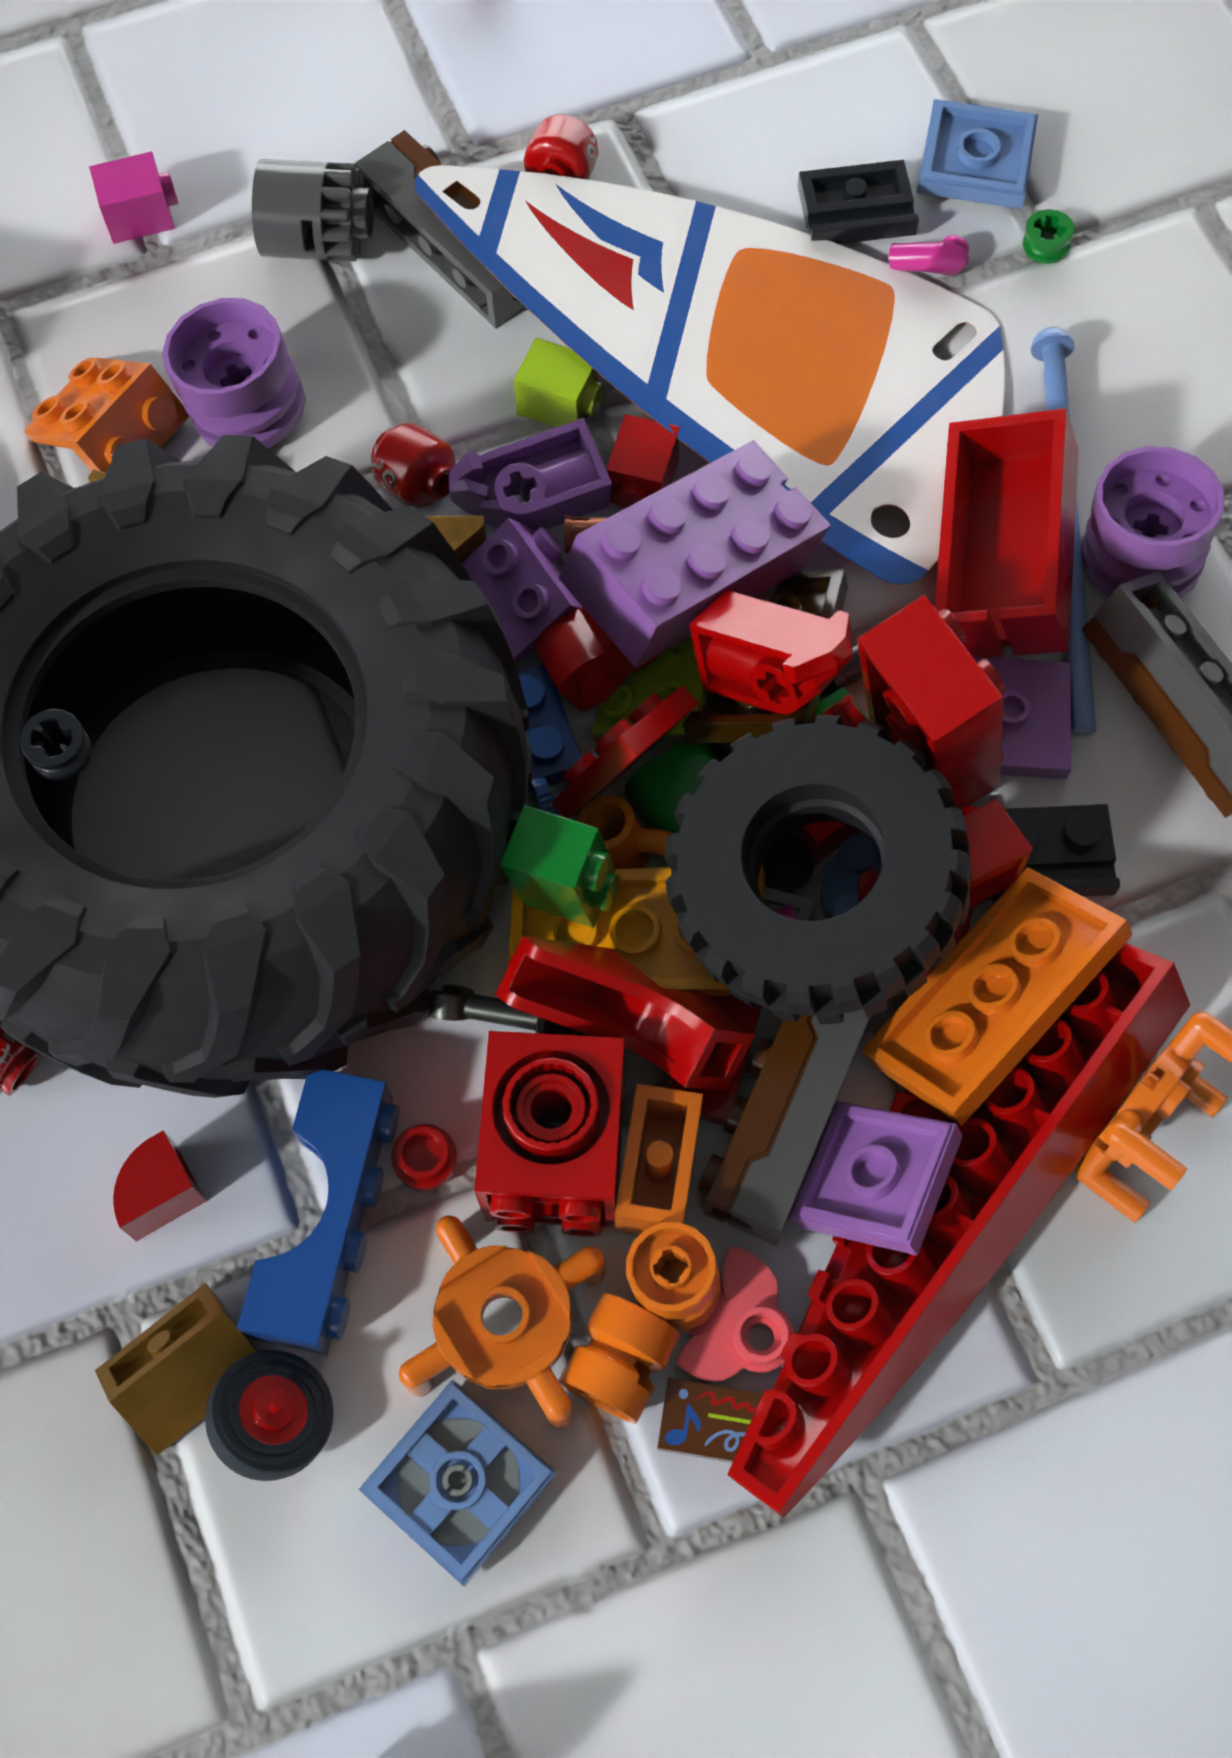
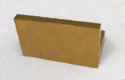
M205 1283L98 1367L95 1373L109 1403L158 1456L205 1418L209 1395L223 1372L240 1358L258 1351L248 1338L237 1329V1325L221 1300Z

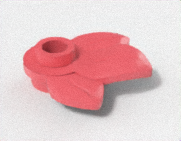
M733 1246L729 1249L723 1264L721 1297L717 1308L702 1325L686 1331L692 1338L685 1344L677 1358V1365L691 1376L702 1381L721 1382L734 1376L742 1369L755 1373H767L778 1369L784 1364L780 1355L789 1339L790 1332H794V1329L787 1315L777 1307L778 1284L774 1274L757 1256L739 1247ZM755 1327L768 1329L773 1336L771 1347L763 1351L753 1349L747 1341V1334L751 1329Z

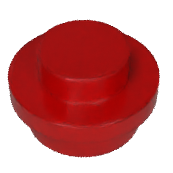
M431 1124L415 1125L405 1130L396 1139L391 1153L392 1167L399 1180L406 1186L416 1190L435 1189L443 1185L454 1173L457 1165L456 1146L451 1136L442 1128Z

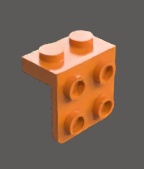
M88 358L72 369L68 376L70 382L56 396L45 399L35 408L32 413L34 420L26 427L24 432L32 442L73 449L91 472L93 469L107 473L118 445L146 438L161 448L190 416L187 414L184 405L150 363Z

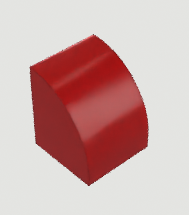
M164 1130L141 1143L129 1155L119 1171L113 1193L114 1213L119 1228L135 1241L142 1239L207 1202L179 1147Z

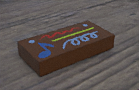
M668 1378L657 1450L733 1463L763 1393Z

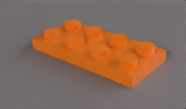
M1027 867L953 948L944 964H939L927 977V982L909 996L866 1043L861 1052L869 1064L962 1127L1130 939L1133 934L1126 919Z

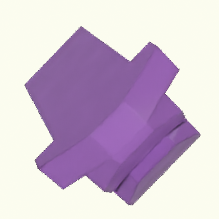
M584 418L480 455L477 454L476 450L465 453L449 472V496L451 501L469 514L484 515V522L496 529L508 518L535 530H538L540 527L548 529L564 523L565 515L582 517L609 507L612 482ZM518 494H519V496H520V498L523 500V502H526V503H520V500L518 499V497H517V496H513V495H518Z

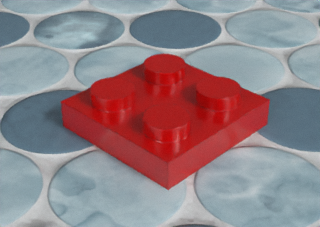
M683 685L664 701L656 692L653 693L627 717L634 724L633 726L623 718L596 742L597 747L594 749V752L599 756L597 759L589 751L561 776L569 786L551 804L563 817L571 819L632 767L699 704L698 701Z

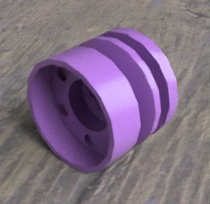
M219 298L199 304L181 316L167 334L162 352L166 372L178 396L184 401L185 410L192 419L197 433L209 446L214 447L224 435L253 436L264 446L271 448L291 434L303 416L306 396L294 362L289 356L278 323L263 305L245 298Z
M1146 446L1124 452L1107 464L1097 481L1091 505V516L1087 521L1086 533L1082 541V564L1089 581L1109 597L1119 585L1159 571L1180 598L1194 589L1203 572L1206 558L1211 549V542L1216 534L1224 511V489L1215 472L1196 456L1173 447Z

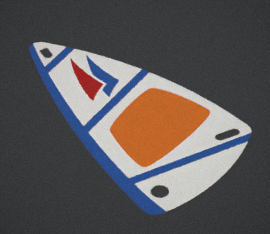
M439 165L428 167L418 174L414 184L418 196L517 300L580 358L665 429L674 435L669 424L680 426L677 438L709 463L754 440L788 477L784 488L789 491L797 487L831 525L821 542L886 583L907 585L916 582L938 560L949 423L1003 416L1005 365L1002 335L997 319L988 310L907 271L891 269L890 265L886 262L828 240L811 241L810 234L797 229L690 199L594 180L493 168ZM458 181L480 199V205L475 209H465L443 193V191ZM968 323L976 329V336L951 359L941 360L933 354V347L958 324ZM882 505L896 506L902 509L909 517L910 528L901 537H885L873 528L870 519L872 512Z

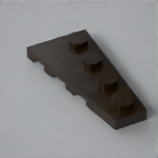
M845 569L799 571L779 583L768 599V602L830 619L838 610H843L848 590ZM706 690L708 701L700 712L691 711L682 724L687 743H729L748 733H751L755 739L763 734L774 731L772 723L790 718H795L797 725L812 724L815 719L821 692L797 711L786 715L768 711Z

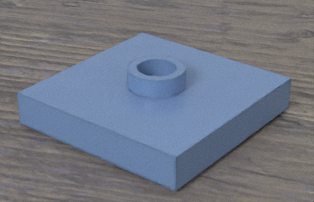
M934 99L917 193L1022 209L1026 195L1038 114Z

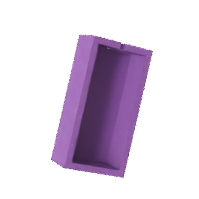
M753 440L578 533L563 566L559 580L632 665L637 668L691 636L689 623L726 590L755 598L806 568L831 525L797 487L789 491L784 488L788 477Z

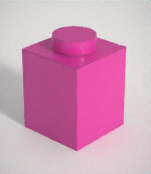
M152 151L89 166L99 208L113 244L175 229L169 206L179 204L169 171L159 174Z

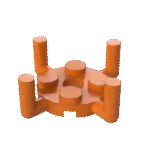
M1197 1012L1189 1018L1175 1038L1171 1040L1168 1046L1154 1060L1124 1100L1115 1117H1111L1074 1169L1078 1181L1134 1223L1139 1220L1151 1202L1107 1170V1168L1113 1161H1118L1126 1168H1129L1134 1163L1171 1191L1188 1168L1150 1141L1152 1138L1151 1134L1163 1118L1165 1120L1169 1118L1184 1097L1212 1118L1228 1099V1096L1199 1076L1205 1065L1195 1057L1205 1045L1232 1063V1029L1207 1012Z
M452 1215L442 1217L436 1225V1234L445 1252L449 1254L454 1262V1265L445 1274L435 1301L432 1327L436 1342L401 1365L399 1369L401 1383L412 1395L423 1397L431 1392L434 1385L433 1377L452 1366L461 1376L486 1389H510L527 1384L544 1411L549 1424L557 1429L568 1427L574 1417L571 1401L551 1368L561 1357L571 1337L572 1309L568 1291L581 1282L588 1286H596L604 1280L605 1264L602 1252L596 1247L587 1246L553 1267L545 1258L531 1251L528 1252L518 1248L497 1245L477 1249L462 1222L457 1217ZM498 1298L512 1299L522 1308V1320L519 1326L513 1332L506 1335L493 1334L483 1325V1314L486 1307Z

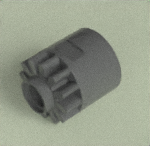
M260 159L255 168L252 186V225L255 244L259 254L262 257L356 262L357 254L361 252L360 239H371L374 226L373 193L371 188H363V184H359L360 169L356 168V164Z

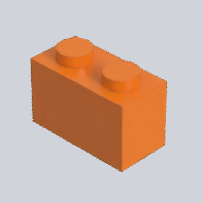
M643 1084L636 1085L615 1210L616 1232L639 1236L645 1229L661 1222L684 1223L701 1118L703 1094Z

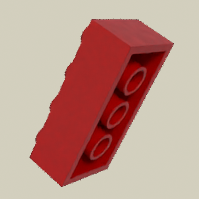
M924 594L857 638L869 720L873 724L886 729L887 736L890 739L889 742L896 745L899 740L906 739L922 751L926 767L929 770L941 771L952 788L954 803L957 809L971 805L1001 785V761L1004 760L1002 740L1005 738L1002 731V718L1005 717L1002 695L1006 693V688L1000 675L990 662L982 659L977 663L963 644L967 642V638L954 615L948 609H943L938 613Z

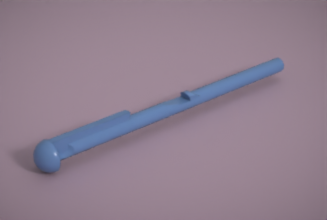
M1048 327L1040 331L1033 339L1031 354L1035 359L1044 361L1046 410L1067 408L1070 419L1065 358L1074 351L1075 344L1072 336L1065 329ZM1076 495L1069 651H1066L1067 663H1070L1072 730L1077 735H1087L1096 731L1089 639L1081 630L1087 623Z

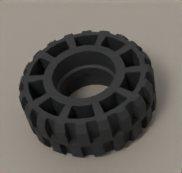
M817 715L815 723L797 725L795 718L772 723L774 731L763 734L755 739L751 733H748L731 743L733 752L720 763L716 759H711L697 774L701 785L694 795L690 793L683 795L674 814L680 825V830L678 833H672L667 837L665 848V861L671 869V876L665 881L669 903L677 914L678 926L703 966L717 982L720 981L726 985L732 995L752 1008L757 1005L764 1006L770 1009L774 1017L792 1022H797L801 1015L816 1016L819 1024L843 1023V1013L864 1009L866 1017L878 1014L889 1009L886 999L902 990L906 995L911 996L927 982L925 972L934 963L944 964L956 945L954 934L958 925L965 924L970 906L969 886L970 880H972V867L967 829L962 810L957 809L953 799L952 788L941 771L929 770L926 767L924 753L906 739L899 740L896 745L888 741L886 729L866 721L860 722L857 728L845 726L841 716ZM831 821L854 826L874 839L881 853V873L869 894L847 912L829 919L803 921L788 918L772 911L763 900L758 887L761 866L772 847L789 832L807 824Z

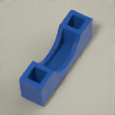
M324 1069L306 1076L292 1131L302 1146L315 1154L324 1163L328 1178L327 1203L319 1223L302 1243L278 1256L255 1260L237 1329L249 1339L328 1356L332 1339L341 1340L350 1312V1299L343 1298L349 1271L359 1272L367 1245V1233L360 1232L366 1206L373 1208L376 1206L383 1184L384 1170L383 1168L376 1167L382 1143L391 1144L393 1142L399 1121L400 1107L393 1104L394 1099L386 1082Z

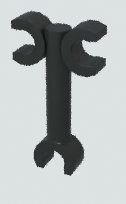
M444 984L443 991H431L429 1017L449 1021L474 1019L534 1030L535 1033L591 1036L517 1010L507 1005L500 998L474 994V990L468 987Z

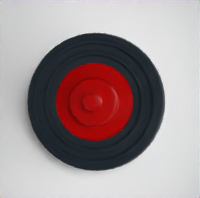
M280 1350L254 1352L231 1364L214 1385L207 1401L205 1413L207 1437L217 1457L235 1473L258 1481L284 1479L307 1467L325 1446L333 1423V1401L324 1378L305 1359Z

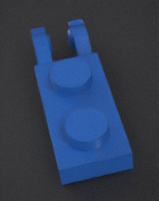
M542 664L518 672L529 716L530 728L525 732H527L532 750L533 779L532 783L528 785V792H533L539 810L559 815V811L551 804L555 797L551 795L549 786L565 781L561 776L582 757L555 684Z

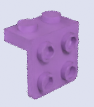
M508 518L462 565L495 610L517 664L535 646L538 638L551 624L564 615L579 610L581 604L559 580L565 564L561 558L565 550L557 538L543 527L535 530Z

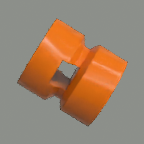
M661 1222L645 1229L633 1241L626 1257V1277L638 1305L663 1319L677 1329V1331H688L702 1325L715 1312L721 1297V1277L715 1254L708 1239L696 1228L684 1223Z
M603 1293L585 1329L591 1339L589 1344L575 1347L558 1381L564 1388L595 1407L626 1422L637 1424L654 1390L649 1375L651 1372L664 1370L681 1334L669 1323L642 1307L615 1295Z

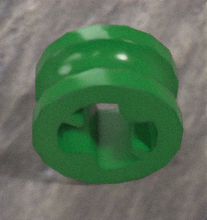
M1045 209L1032 214L1026 222L1025 235L1023 237L1022 245L1025 253L1031 259L1045 264L1057 263L1065 259L1070 251L1073 238V221L1068 215L1058 210ZM1044 232L1053 233V239L1042 238Z

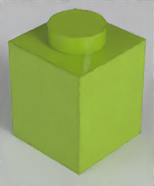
M535 337L513 380L517 415L556 428L582 418L586 420L588 415L595 416L601 406L605 389L604 383L599 382L598 372L574 351Z

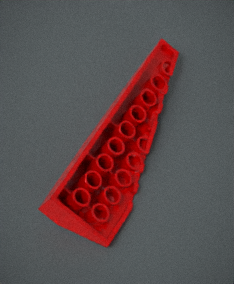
M1125 943L962 1127L909 1090L905 1089L904 1093L897 1091L889 1111L955 1123L963 1134L918 1256L833 1236L832 1241L836 1247L826 1270L818 1269L807 1295L812 1301L798 1333L790 1332L789 1339L781 1352L780 1357L784 1361V1365L772 1390L764 1391L727 1475L782 1518H785L920 1367L1035 1223L1191 1006L1174 962Z

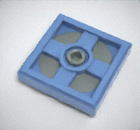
M452 1379L358 1490L462 1586L466 1587L558 1473Z

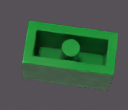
M524 805L500 863L501 868L523 905L593 928L600 910L605 912L610 910L615 900L620 880L619 875L615 874L616 870L611 860V855L608 853L599 829Z

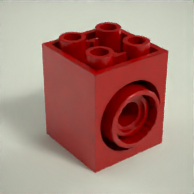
M489 1031L474 1192L484 1220L495 1221L496 1230L508 1233H531L535 1231V1224L562 1225L561 1232L563 1234L576 1237H597L601 1235L602 1228H615L625 1091L624 1038ZM551 1121L565 1122L564 1125L554 1129L543 1127Z

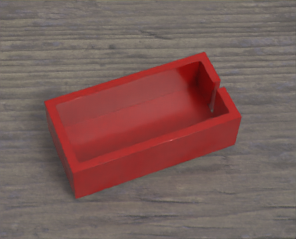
M1067 408L949 423L935 609L938 613L943 609H948L954 615L967 638V642L963 645L972 657L1003 656V646L1011 645L1014 655L1069 651L1079 449Z

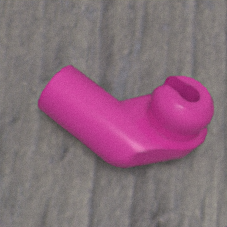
M959 235L947 236L941 242L893 243L889 251V265L891 269L899 271H923L949 276L956 275L964 270L969 263V244L967 240Z

